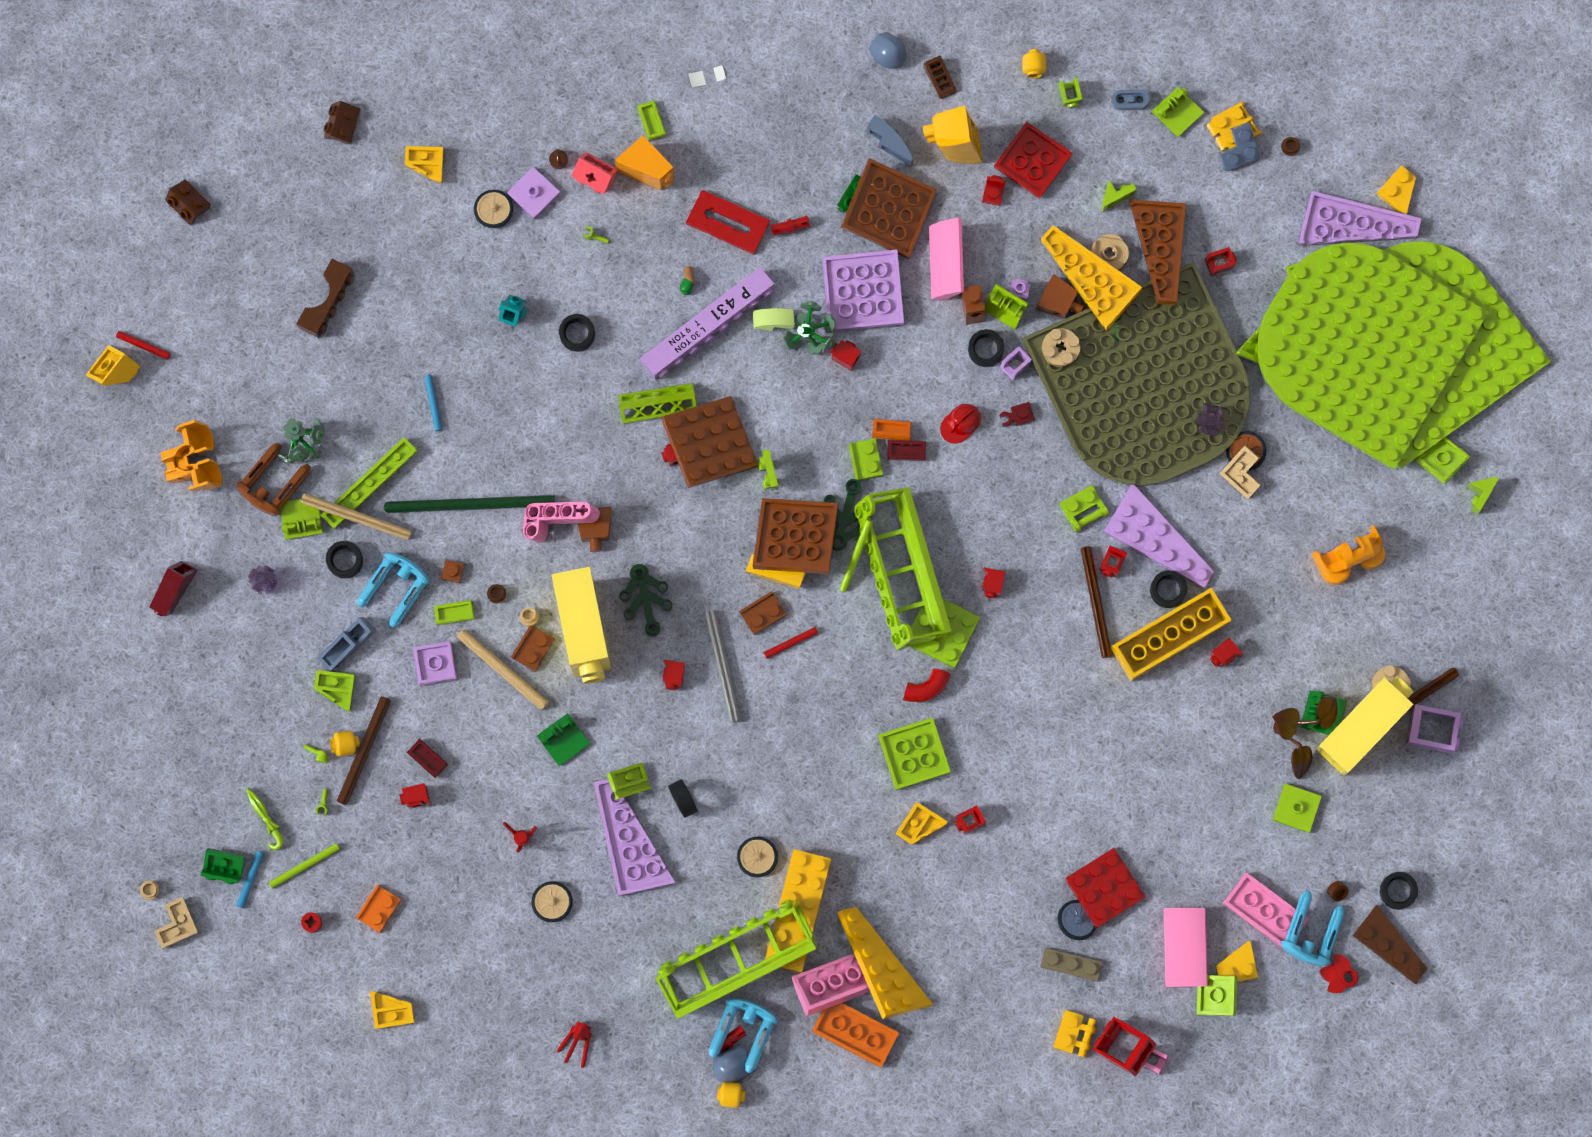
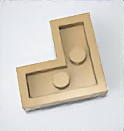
M1245 445L1220 472V475L1249 499L1262 484L1248 473V470L1260 457Z
M184 897L165 904L172 923L154 931L162 949L199 933Z

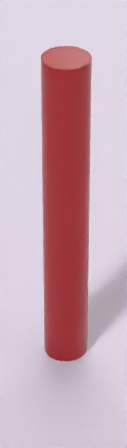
M118 331L116 334V338L168 360L171 355L170 352L124 332Z
M813 627L763 653L766 659L818 634L816 627Z

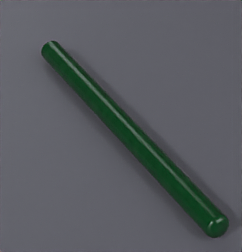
M555 495L385 502L384 510L386 513L526 508L532 503H555Z

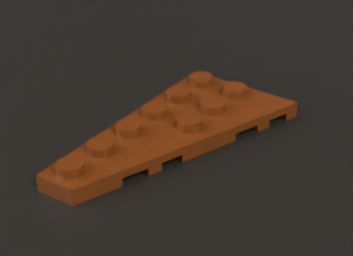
M1129 199L1157 303L1177 305L1186 203Z

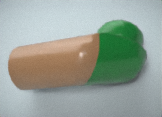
M686 266L684 268L685 277L680 284V291L684 295H689L692 292L695 280L693 268Z

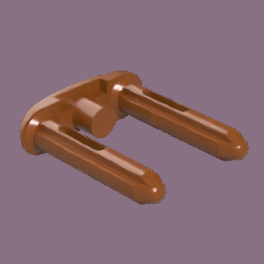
M279 443L271 445L241 482H237V488L243 497L255 508L271 516L281 514V508L307 478L311 469L308 464L301 466L270 504L264 501L270 494L264 488L260 487L255 494L250 491L251 487L280 453L281 445Z

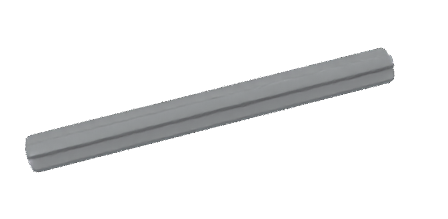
M715 611L706 612V618L729 720L731 723L740 721L717 615Z

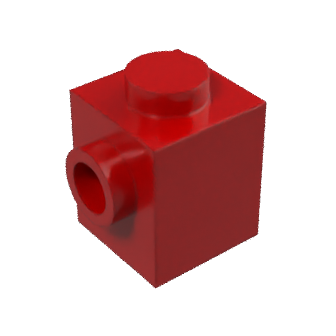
M841 340L839 344L835 343L830 352L834 362L850 371L861 356V351L856 348L854 343L848 340L846 342Z

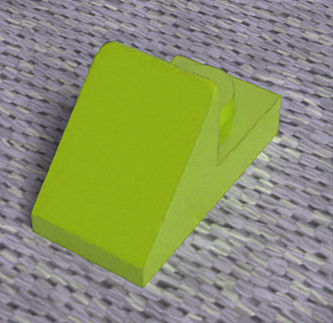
M1108 180L1101 206L1102 212L1135 195L1137 190L1133 183L1130 185L1124 184L1116 191L1111 181Z
M1492 477L1468 484L1467 488L1480 494H1476L1471 502L1473 505L1472 512L1478 514L1481 511L1499 478Z

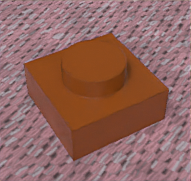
M445 560L441 579L460 584L465 565Z

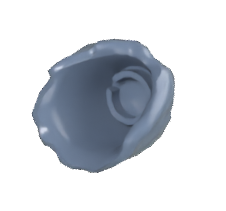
M888 32L878 34L872 40L869 47L874 60L884 68H898L907 58L903 42Z
M739 1045L733 1046L721 1052L713 1060L712 1070L719 1082H736L749 1075L745 1070V1063L749 1056L745 1049Z

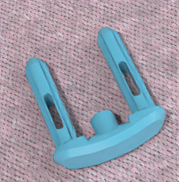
M388 552L384 554L385 559L358 597L357 604L360 607L367 605L394 564L402 566L397 573L399 577L407 580L412 573L417 579L390 617L389 626L395 628L406 616L427 584L430 585V578L411 560ZM384 568H386V569L384 570V572L382 573V575L380 576V578L378 579V581L376 582V584H374V582L376 581V579L378 578V576L380 575V573L382 572V570H383ZM417 588V591L415 592L411 600L408 602L407 605H405L410 596L412 595V593L414 592V590Z
M1306 890L1300 896L1285 940L1281 941V945L1287 953L1302 962L1317 966H1327L1331 964L1329 958L1345 915L1344 907L1337 906L1334 909L1319 953L1314 955L1312 954L1315 946L1314 943L1304 940L1302 947L1296 945L1312 900L1311 892Z
M730 998L725 1001L727 1006L710 1044L709 1056L715 1058L720 1053L737 1010L745 1011L742 1019L744 1022L753 1024L756 1016L763 1020L745 1063L746 1072L752 1073L758 1065L774 1024H778L777 1017L771 1011L755 1002L741 998ZM729 1015L730 1019L724 1032H721L726 1016ZM763 1031H766L762 1045L758 1047L757 1044Z

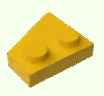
M405 146V166L442 184L444 148Z
M1401 165L1381 187L1377 195L1398 213L1407 214L1416 177Z
M916 801L895 835L913 845L944 827L948 821Z
M1247 941L1215 966L1217 976H1237V982L1258 978L1251 941Z
M370 991L375 1029L415 1023L412 1003Z

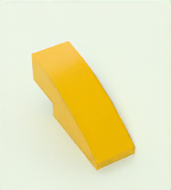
M752 554L746 572L800 590L806 573L753 569L754 554Z

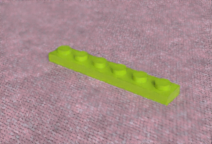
M403 437L341 495L334 504L355 511L418 452L417 449ZM325 511L321 514V517L334 530L346 520Z

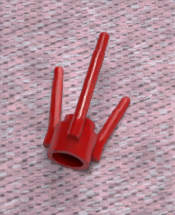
M503 822V825L514 835V841L518 845L516 852L519 853L529 843L530 837L533 836L537 827L534 826L527 833L524 830L515 831L508 823Z
M578 1021L575 1026L572 1025L570 1032L557 1049V1052H560L573 1035L575 1039L564 1060L565 1063H568L578 1040L584 1041L585 1039L581 1068L585 1067L589 1041L592 1036L589 1033L591 1030L590 1026Z

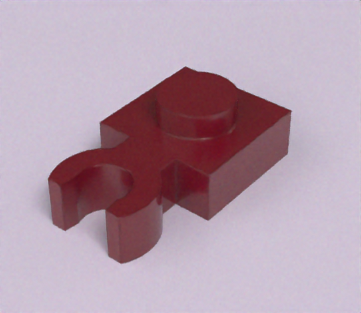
M1029 402L1011 407L1012 413L1002 412L999 414L1000 418H1008L1007 422L1002 423L1003 427L1010 426L1014 421L1016 426L1035 421Z

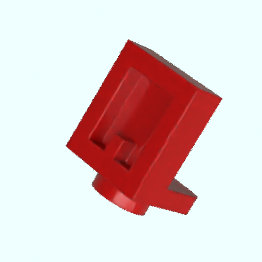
M997 175L987 176L982 203L1001 206L1006 180Z

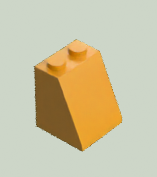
M643 135L615 159L616 168L619 169L618 173L659 190H662L664 187L668 188L674 182L673 166Z

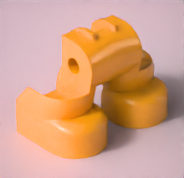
M196 420L178 425L175 431L183 435L184 444L160 452L161 462L166 463L167 471L164 472L166 481L177 483L192 479L194 485L189 486L188 490L194 492L221 487L223 482L221 470L214 460L208 458L196 464H190L189 456L194 453L203 454L214 449V438L208 425Z
M1374 525L1369 528L1370 534L1354 538L1358 546L1356 549L1351 550L1347 542H1344L1324 555H1321L1318 551L1312 553V557L1325 582L1330 585H1340L1350 576L1351 567L1359 564L1364 569L1372 570L1383 563L1386 553L1382 538Z

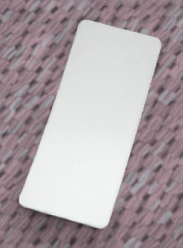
M722 65L713 68L717 82L726 79ZM703 71L688 74L692 87L706 85Z

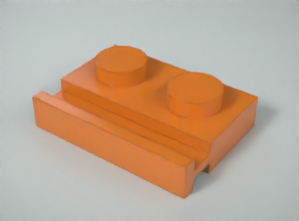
M376 885L356 918L381 933L401 899Z

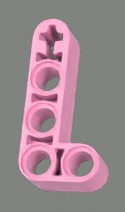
M587 502L532 503L525 510L523 534L526 538L541 543L547 538L549 524L594 523L598 520L600 512L597 507Z

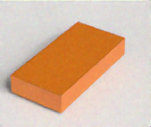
M874 419L872 438L910 441L912 422Z

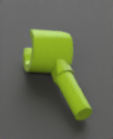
M585 227L587 231L591 232L590 235L582 234L586 240L597 239L608 244L609 239L594 233L591 227Z
M307 744L304 745L303 748L317 755L316 761L327 763V753L314 749Z
M323 789L321 803L316 808L317 815H319L320 807L325 809L324 816L328 814V807L326 806L328 789Z

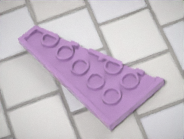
M1311 191L1298 245L1417 238L1422 218Z
M1130 485L1104 533L1169 570L1176 571L1185 579L1204 589L1214 571L1135 485Z
M608 779L594 782L618 896L676 884L625 798L615 800L616 796L612 792Z

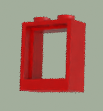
M1113 1017L1107 1023L1101 1037L1096 1040L1093 1050L1102 1058L1136 1077L1157 1044L1149 1036ZM1121 1030L1139 1039V1042L1125 1063L1107 1053Z

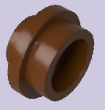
M1288 137L1283 140L1281 150L1285 155L1293 156L1299 152L1300 143L1296 138Z
M494 584L488 588L487 597L492 603H501L506 597V590L503 586Z

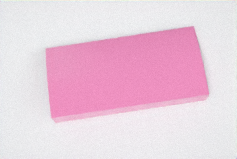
M962 218L949 219L929 226L931 299L945 301L964 292Z
M1164 908L1166 987H1208L1206 908Z
M854 953L792 976L795 990L806 1016L871 992Z

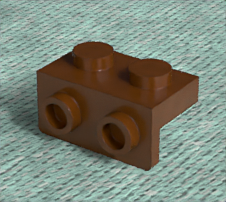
M343 101L333 103L328 112L330 115L329 120L324 126V138H332L345 144H351L360 108Z
M186 179L170 188L165 198L168 205L189 225H192L195 218L209 210L211 206Z

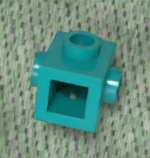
M509 294L506 300H502L500 303L498 321L516 327L521 319L524 320L528 309L525 306L527 301Z

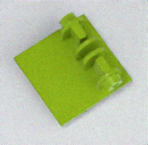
M1179 87L1151 111L1177 138L1204 114V111L1187 96V90L1185 88L1180 89Z
M995 284L992 292L987 297L985 312L1015 330L1028 303Z
M301 499L287 501L281 508L282 531L284 532L285 540L323 533L319 509L302 504Z

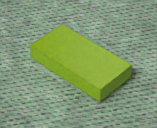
M655 100L638 105L637 109L648 141L665 137L666 132Z
M472 600L434 606L437 626L475 620Z

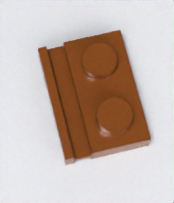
M772 591L739 611L753 635H756L787 615Z
M529 626L511 658L535 672L555 638L534 626Z

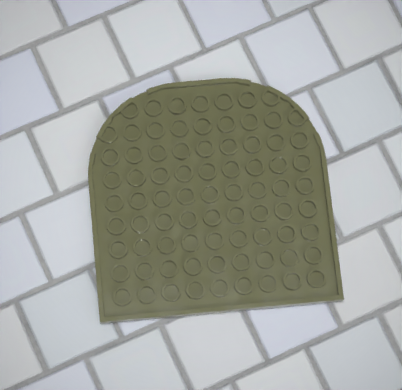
M1194 262L1180 268L1177 305L1158 304L1152 282L1149 281L1140 285L1142 291L1125 309V313L1121 314V320H1116L1118 322H1114L1107 331L1091 309L1088 308L1022 338V342L1032 359V363L1073 449L1093 471L1114 482L1135 486L1154 485L1202 466L1221 455L1237 438L1245 423L1250 402L1247 374ZM1053 329H1068L1079 338V355L1073 363L1065 367H1056L1049 364L1042 353L1043 340ZM1115 331H1117L1116 336L1119 341L1114 340L1113 338ZM1063 343L1056 345L1058 352L1066 351Z

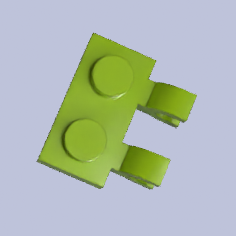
M763 450L762 457H759L758 467L759 471L766 469L767 475H764V481L762 482L764 490L769 487L771 491L778 490L779 483L776 478L770 450Z

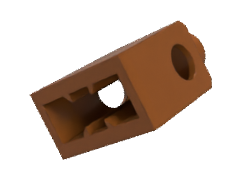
M1053 274L1037 304L1036 310L1065 319L1069 311L1077 314L1082 311L1084 305L1075 301L1078 291Z
M981 285L964 287V292L960 294L966 325L985 322V306Z
M599 507L600 515L594 523H578L582 542H590V552L602 551L601 541L609 540L612 518L611 507Z

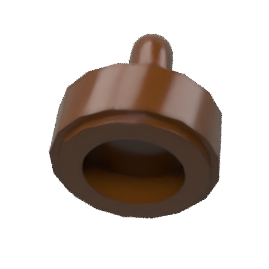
M556 149L549 156L550 165L555 169H563L568 164L567 154L562 150Z
M1342 881L1333 882L1327 889L1328 895L1337 902L1343 900L1349 891Z

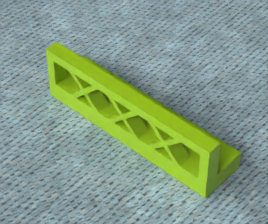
M693 383L618 395L622 424L660 418L696 407ZM692 399L693 406L683 407L680 404L683 400ZM668 402L674 405L671 410L661 408L664 403ZM651 405L655 408L652 413L643 411L646 406ZM632 408L637 411L633 416L625 417V409Z

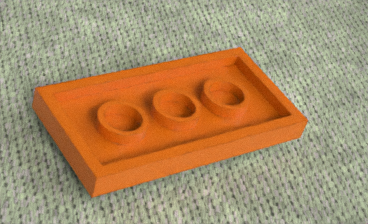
M843 1003L822 1010L811 1031L882 1068L899 1032Z

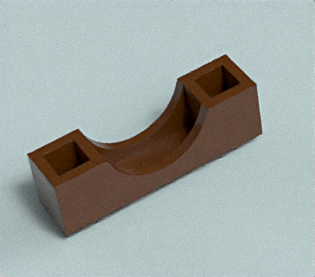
M333 258L331 259L323 274L325 280L329 283V295L321 305L313 308H304L296 323L299 329L317 338L326 332L329 318H333L337 311V303L344 299L346 294L344 290L354 280L355 275H353L354 272L351 267Z

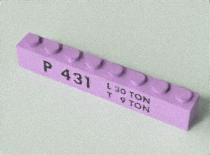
M759 267L640 358L641 363L654 379L658 377L663 378L668 374V369L672 366L677 367L684 361L683 358L688 354L691 356L699 350L698 346L702 343H709L714 338L713 335L718 331L721 333L729 327L728 324L733 320H739L744 315L743 312L748 308L750 310L755 308L761 298H768L774 292V283L762 268Z

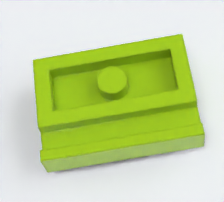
M876 438L848 444L856 480L883 476Z
M643 762L607 773L612 792L616 796L615 800L651 789Z

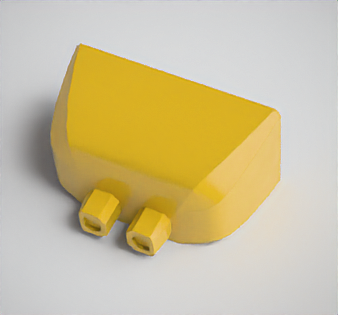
M965 105L937 113L932 117V124L923 126L924 137L927 138L928 143H936L947 160L964 164L983 163L978 127Z

